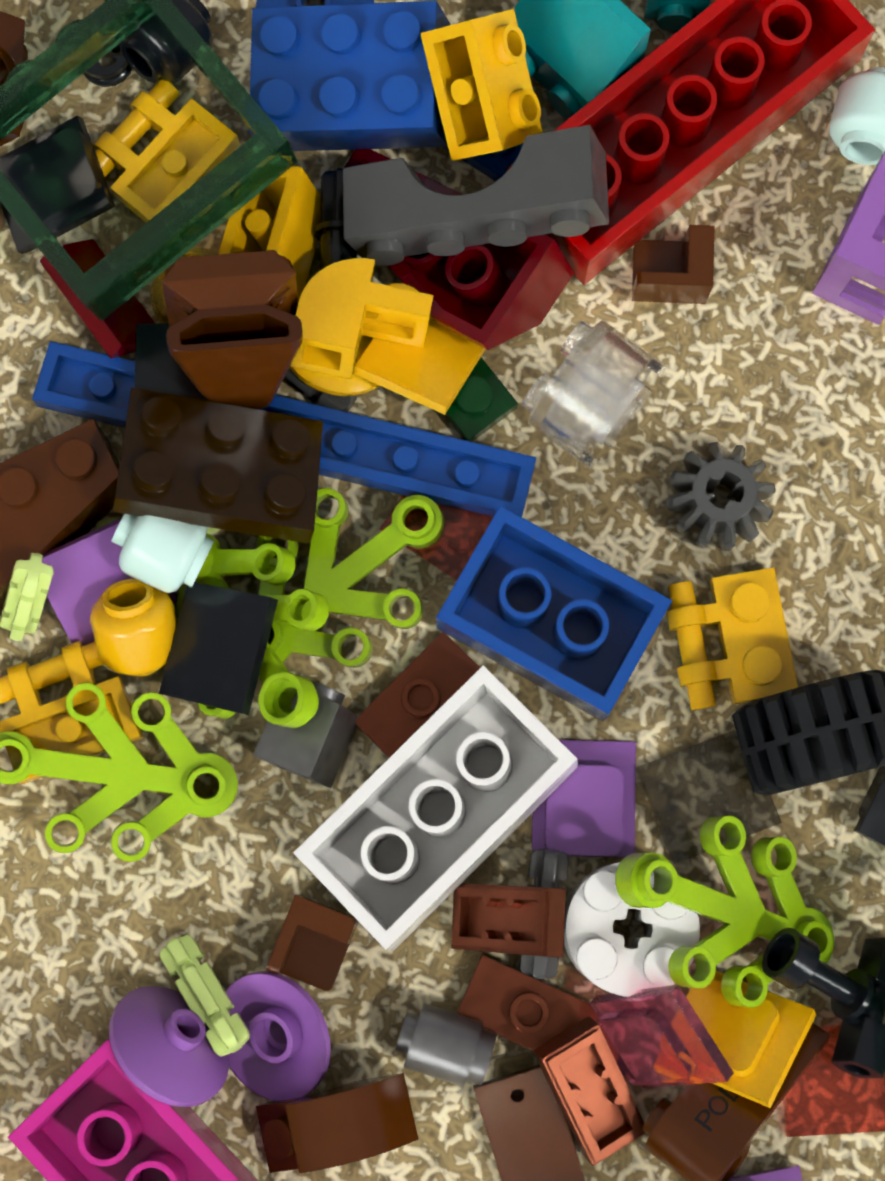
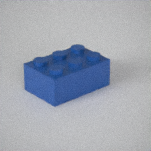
M437 1L252 8L249 133L269 151L448 147L420 35L423 32L451 25Z
M500 505L436 617V629L597 719L604 721L613 709L672 600Z

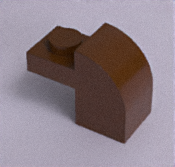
M404 1073L358 1080L321 1093L283 1101H270L256 1106L270 1173L298 1169L299 1173L327 1169L370 1158L419 1140Z

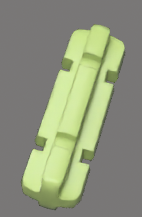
M30 553L28 560H16L0 617V627L11 631L9 639L14 641H22L24 633H36L53 578V567L42 563L43 555L39 553Z
M188 934L179 938L175 937L168 941L167 945L160 951L161 962L170 977L178 976L179 979L174 983L186 1005L208 1027L209 1030L206 1032L205 1037L214 1053L222 1057L237 1052L250 1039L247 1026L239 1013L236 1012L233 1015L230 1013L234 1005L208 962L201 964L200 960L204 958V954L195 939Z

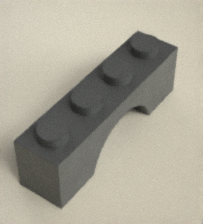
M590 125L528 135L514 164L500 179L480 191L466 195H444L427 189L404 158L343 168L344 240L361 258L374 259L375 265L389 266L402 262L404 257L430 253L436 256H453L463 252L465 247L488 243L509 247L522 244L526 241L527 237L551 233L563 237L582 235L589 231L590 227L609 224L606 152Z

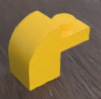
M352 258L326 266L309 280L301 293L295 316L302 323L303 341L291 367L352 379L361 335L423 348L434 295L418 292L415 288L402 283L384 285L372 282L375 266L374 259Z

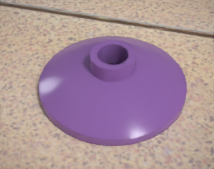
M258 971L236 980L226 990L234 1005L230 1013L232 1015L236 1012L239 1013L249 1030L250 1039L240 1050L228 1054L230 1069L246 1087L264 1098L283 1101L304 1097L321 1083L330 1062L331 1045L329 1031L318 1005L299 984L281 974Z
M159 986L141 987L126 994L114 1008L109 1022V1039L113 1054L130 1081L150 1097L177 1107L198 1106L209 1101L219 1092L228 1075L229 1055L220 1057L214 1053L205 1037L206 1032L209 1030L208 1027L204 1025L196 1013L189 1010L179 992Z

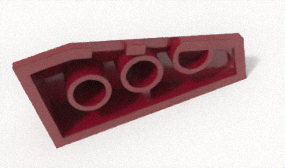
M356 149L344 168L392 159L371 149ZM414 171L425 187L431 191L444 195H463ZM547 235L527 237L525 242L516 246L502 247L488 243L465 247L463 252L453 256H436L430 253L404 257L402 262L389 265L390 269L403 284L415 288L418 292L434 295L430 315L439 325L486 350H490L540 325L574 274L555 239Z

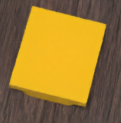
M430 315L423 348L373 338L356 363L354 374L445 415L486 349L439 325Z
M716 971L712 982L708 986L690 989L668 1031L669 1042L661 1055V1059L665 1064L771 1108L816 1017V1012L813 1008L769 991L765 1000L757 1007L733 1006L725 1000L722 994L721 982L724 974ZM744 981L741 983L743 995L748 990V983Z

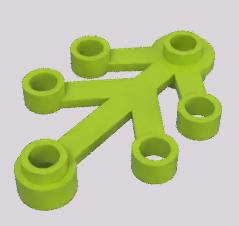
M332 488L317 490L315 526L311 538L304 589L323 595L328 602L329 613L387 620L399 629H410L416 626L423 617L424 607L421 599L413 591L401 588L389 594L352 590L350 588L404 547L424 549L434 545L441 538L445 528L444 516L438 505L432 499L423 495H412L404 498L394 508L392 523L334 567L339 530L348 517L349 507L346 499L338 491ZM327 498L336 499L339 503L337 514L331 519H321L318 515L319 504ZM415 509L426 511L428 521L422 529L412 531L406 527L405 519L409 512ZM259 536L257 548L262 544L269 543L273 538ZM287 540L288 550L296 558L298 542ZM277 558L270 560L268 566L269 573L273 572L276 568ZM260 580L258 594L284 595L286 583L273 585ZM409 598L414 602V613L407 620H397L393 616L392 607L398 599ZM310 600L302 608L301 615L303 620L310 614ZM288 622L272 623L274 639L270 646L283 663L292 653L332 658L347 667L357 668L366 664L372 656L373 645L371 639L357 628H344L334 635L318 631H306L293 627ZM351 636L360 637L363 642L362 653L355 659H346L341 651L343 642Z
M206 533V537L214 540V543L195 582L230 589L222 576L253 574L261 581L273 585H282L292 577L295 571V558L290 550L273 543L262 544L257 549H222L219 541L213 535ZM277 555V566L273 572L269 573V562ZM182 584L178 589L177 621L187 587L185 584ZM297 589L290 595L257 594L278 600L273 622H288L293 627L306 631H315L321 628L327 621L329 605L326 598L319 593L307 589ZM310 600V614L303 620L301 615L302 608ZM267 642L259 673V679L263 683L258 697L260 712L272 724L289 728L301 727L316 714L319 706L318 694L309 679L292 674L287 670ZM297 693V704L294 710L292 711L291 701L293 696ZM197 703L201 712L208 716L226 719L236 714V712Z
M80 683L74 686L67 695L66 708L72 718L87 725L111 758L35 748L30 738L23 733L17 731H4L0 733V749L4 746H14L22 754V763L17 769L7 771L0 767L1 784H16L25 780L31 774L106 785L71 812H60L48 821L45 829L46 842L51 849L59 853H71L77 850L84 841L85 833L143 790L171 793L138 822H122L114 829L111 835L112 850L119 859L126 862L138 861L148 853L151 842L189 813L206 818L224 812L233 803L238 790L237 775L232 765L217 754L197 753L171 718V707L167 699L155 692H147L138 696L132 704L131 716L134 723L140 729L153 732L176 767L148 764L105 707L106 699L102 690L92 683ZM81 690H91L99 699L97 710L90 715L79 714L73 707V698ZM148 699H155L163 706V717L155 724L144 723L138 715L140 705ZM203 773L213 774L218 781L217 790L210 797H200L194 792V781ZM60 821H71L78 828V836L70 844L58 843L52 835L53 827ZM128 829L139 831L144 838L142 847L134 853L124 852L118 845L119 836Z
M734 816L709 817L704 821L700 829L701 845L705 852L713 856L729 895L678 876L676 869L670 861L659 853H632L626 856L618 865L615 875L616 889L620 898L629 906L658 908L668 902L724 924L693 946H681L673 951L669 959L668 969L671 979L678 986L688 988H704L708 986L715 976L717 964L756 937L770 941L779 931L785 928H793L814 940L819 946V960L827 964L832 956L834 948L832 926L821 911L805 906L791 873L797 862L796 849L793 843L785 837L760 838L755 842L751 851L752 865L758 874L766 877L780 915L764 908L741 854L746 843V831L742 822ZM722 826L726 832L724 846L719 839V832ZM773 848L777 854L775 866H773L771 861V851ZM652 871H653V874H654V887H653V889H652L651 884H650V876H651ZM764 953L747 966L735 965L726 970L722 978L721 990L729 1004L753 1008L759 1006L765 1000L768 984L773 979L768 977L763 971L762 960ZM693 956L696 962V971L691 977L688 971V964ZM744 977L748 981V990L745 995L742 994L741 983Z

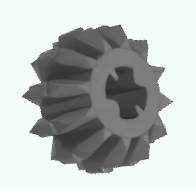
M718 442L709 444L706 450V460L698 453L690 451L683 459L688 472L673 471L670 476L669 484L674 489L680 491V493H676L668 498L666 501L667 509L675 512L687 510L688 513L676 524V529L679 533H685L695 524L700 527L701 531L696 538V545L698 547L705 548L712 539L713 533H718L719 545L723 551L733 549L736 542V533L747 542H752L759 535L754 521L768 522L773 515V509L761 500L773 496L776 492L775 484L767 481H755L766 468V464L762 460H757L748 468L743 465L741 461L745 456L746 450L743 445H736L729 459H724L722 447ZM718 484L724 485L731 490L727 499L735 498V501L730 500L724 508H718L711 503L715 496L714 493H706L713 492Z

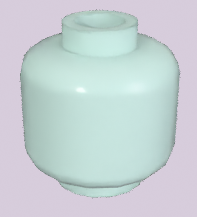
M884 67L870 68L867 71L849 76L841 83L829 126V134L834 144L840 148L841 154L848 160L858 164L877 165L885 151Z
M124 513L111 542L122 547L118 559L122 572L162 592L172 593L178 590L182 584L192 588L214 540L206 537L207 527L192 525L150 515L138 516Z

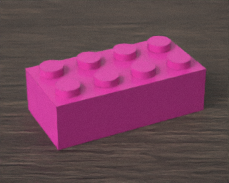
M110 1039L105 1041L8 1136L12 1143L47 1181H258L191 1107H177L157 1101L131 1082L113 1054Z

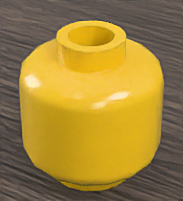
M125 579L109 586L92 606L90 624L98 654L106 667L119 674L148 676L166 665L177 625V618L173 602L167 593L137 579Z

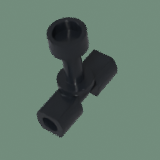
M785 928L779 931L770 940L765 949L762 960L764 973L789 989H797L807 983L831 997L832 1012L843 1020L831 1060L832 1064L858 1078H883L885 1072V937L865 939L857 969L843 974L819 960L820 950L814 940L793 928Z

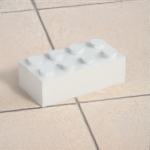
M483 665L293 853L385 950L394 951L578 768V759Z

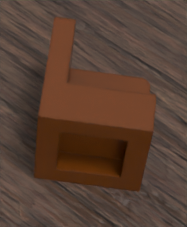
M689 225L684 241H638L633 247L632 301L706 304L713 288L715 226Z
M295 895L266 970L275 974L287 975L324 991L331 990L359 921L351 915L303 896Z

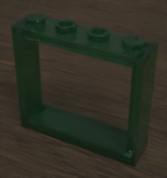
M105 0L102 5L83 20H75L66 25L58 33L55 43L34 60L24 61L13 68L8 74L6 82L0 87L1 140L136 31L144 22L155 16L254 134L253 137L85 273L0 169L1 203L81 302L101 322L298 162L288 139L171 0Z

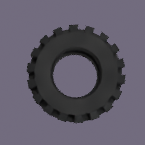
M863 671L783 691L749 702L732 715L754 793L763 795L777 794L885 766V671Z

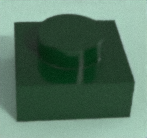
M481 357L449 407L445 417L464 440L473 442L516 410L518 403Z

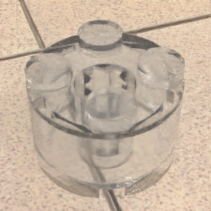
M604 320L594 327L585 321H581L561 347L560 352L567 358L552 378L545 373L542 374L530 388L522 402V405L531 411L528 424L589 469L595 467L600 461L591 452L598 444L602 445L603 443L612 448L651 396L653 391L644 384L650 372L652 371L661 378L666 370L664 363Z

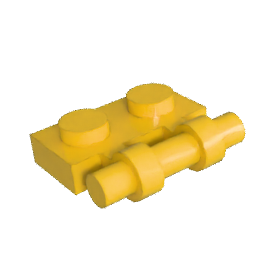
M162 79L148 93L141 91L129 104L132 111L112 133L104 131L93 143L104 177L114 168L123 172L110 187L114 197L159 234L240 145L236 133L192 98L176 115L171 113L168 108L180 96V93L169 81ZM150 128L157 130L159 134L139 156L131 150Z
M774 567L711 578L709 581L713 600L711 604L697 605L692 581L679 582L668 586L669 597L672 600V610L667 611L666 615L669 631H676L683 665L677 667L680 687H687L691 711L716 707L713 682L728 680L733 705L752 702L798 687ZM717 624L724 659L707 661L701 627Z
M81 640L61 647L62 654L32 666L27 661L7 668L8 675L0 677V704L16 699L21 714L0 721V733L4 731L23 733L30 738L35 748L90 756H99L107 753L87 725L70 716L66 708L67 696L43 705L39 689L71 678L73 686L80 683H92L98 686L105 695V707L131 742L144 738L141 729L132 719V704L123 679L117 676L97 684L93 669L104 665L98 654L95 641L84 646ZM81 690L75 694L73 707L79 714L90 715L98 708L99 699L93 691ZM5 746L13 770H15L22 763V754L14 746ZM29 774L25 780L19 783L26 784L44 776Z

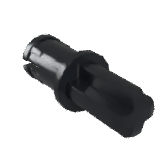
M343 168L325 171L321 176V223L314 227V237L320 241V270L341 260L357 258V252L344 240Z

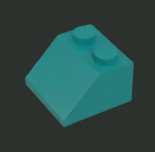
M519 0L514 8L518 27L521 29L526 42L525 58L530 77L533 76L548 91L547 98L550 104L567 120L645 58L651 29L620 0Z

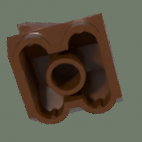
M275 250L179 257L177 262L166 270L165 278L162 281L169 328L166 333L169 354L206 401L252 409H261L269 406L303 341L302 323L295 316L298 306L297 278L291 261L279 255Z

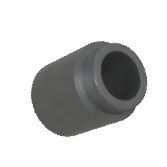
M423 1003L420 1015L410 1012L406 1013L395 1050L407 1054L404 1068L463 1087L466 1081L482 1085L497 1033L482 1029V1021Z

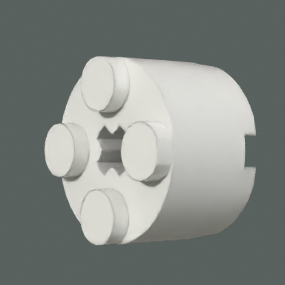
M620 862L608 864L594 870L583 878L567 899L564 920V946L576 969L587 980L607 992L625 997H642L658 993L676 984L671 979L668 969L669 959L673 951L678 947L693 946L699 942V916L697 913L668 902L658 908L629 906L620 898L616 889L615 875ZM653 871L650 876V884L652 889L654 887ZM628 909L635 910L636 921L645 923L644 936H635L631 947H624V936L613 933V924L615 920L626 919ZM693 956L691 957V959H690V961H689L688 968H689V966L691 965V963H692V961H693V959H694Z

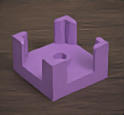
M885 151L864 185L812 294L877 325L885 317V295L852 280L851 277L853 276L885 291V243L882 242L885 237Z

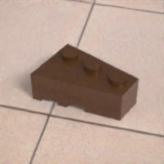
M94 419L0 463V616L16 560H28L30 553L43 555L56 547L87 534L96 526L99 520H102L113 509L119 461L107 436Z

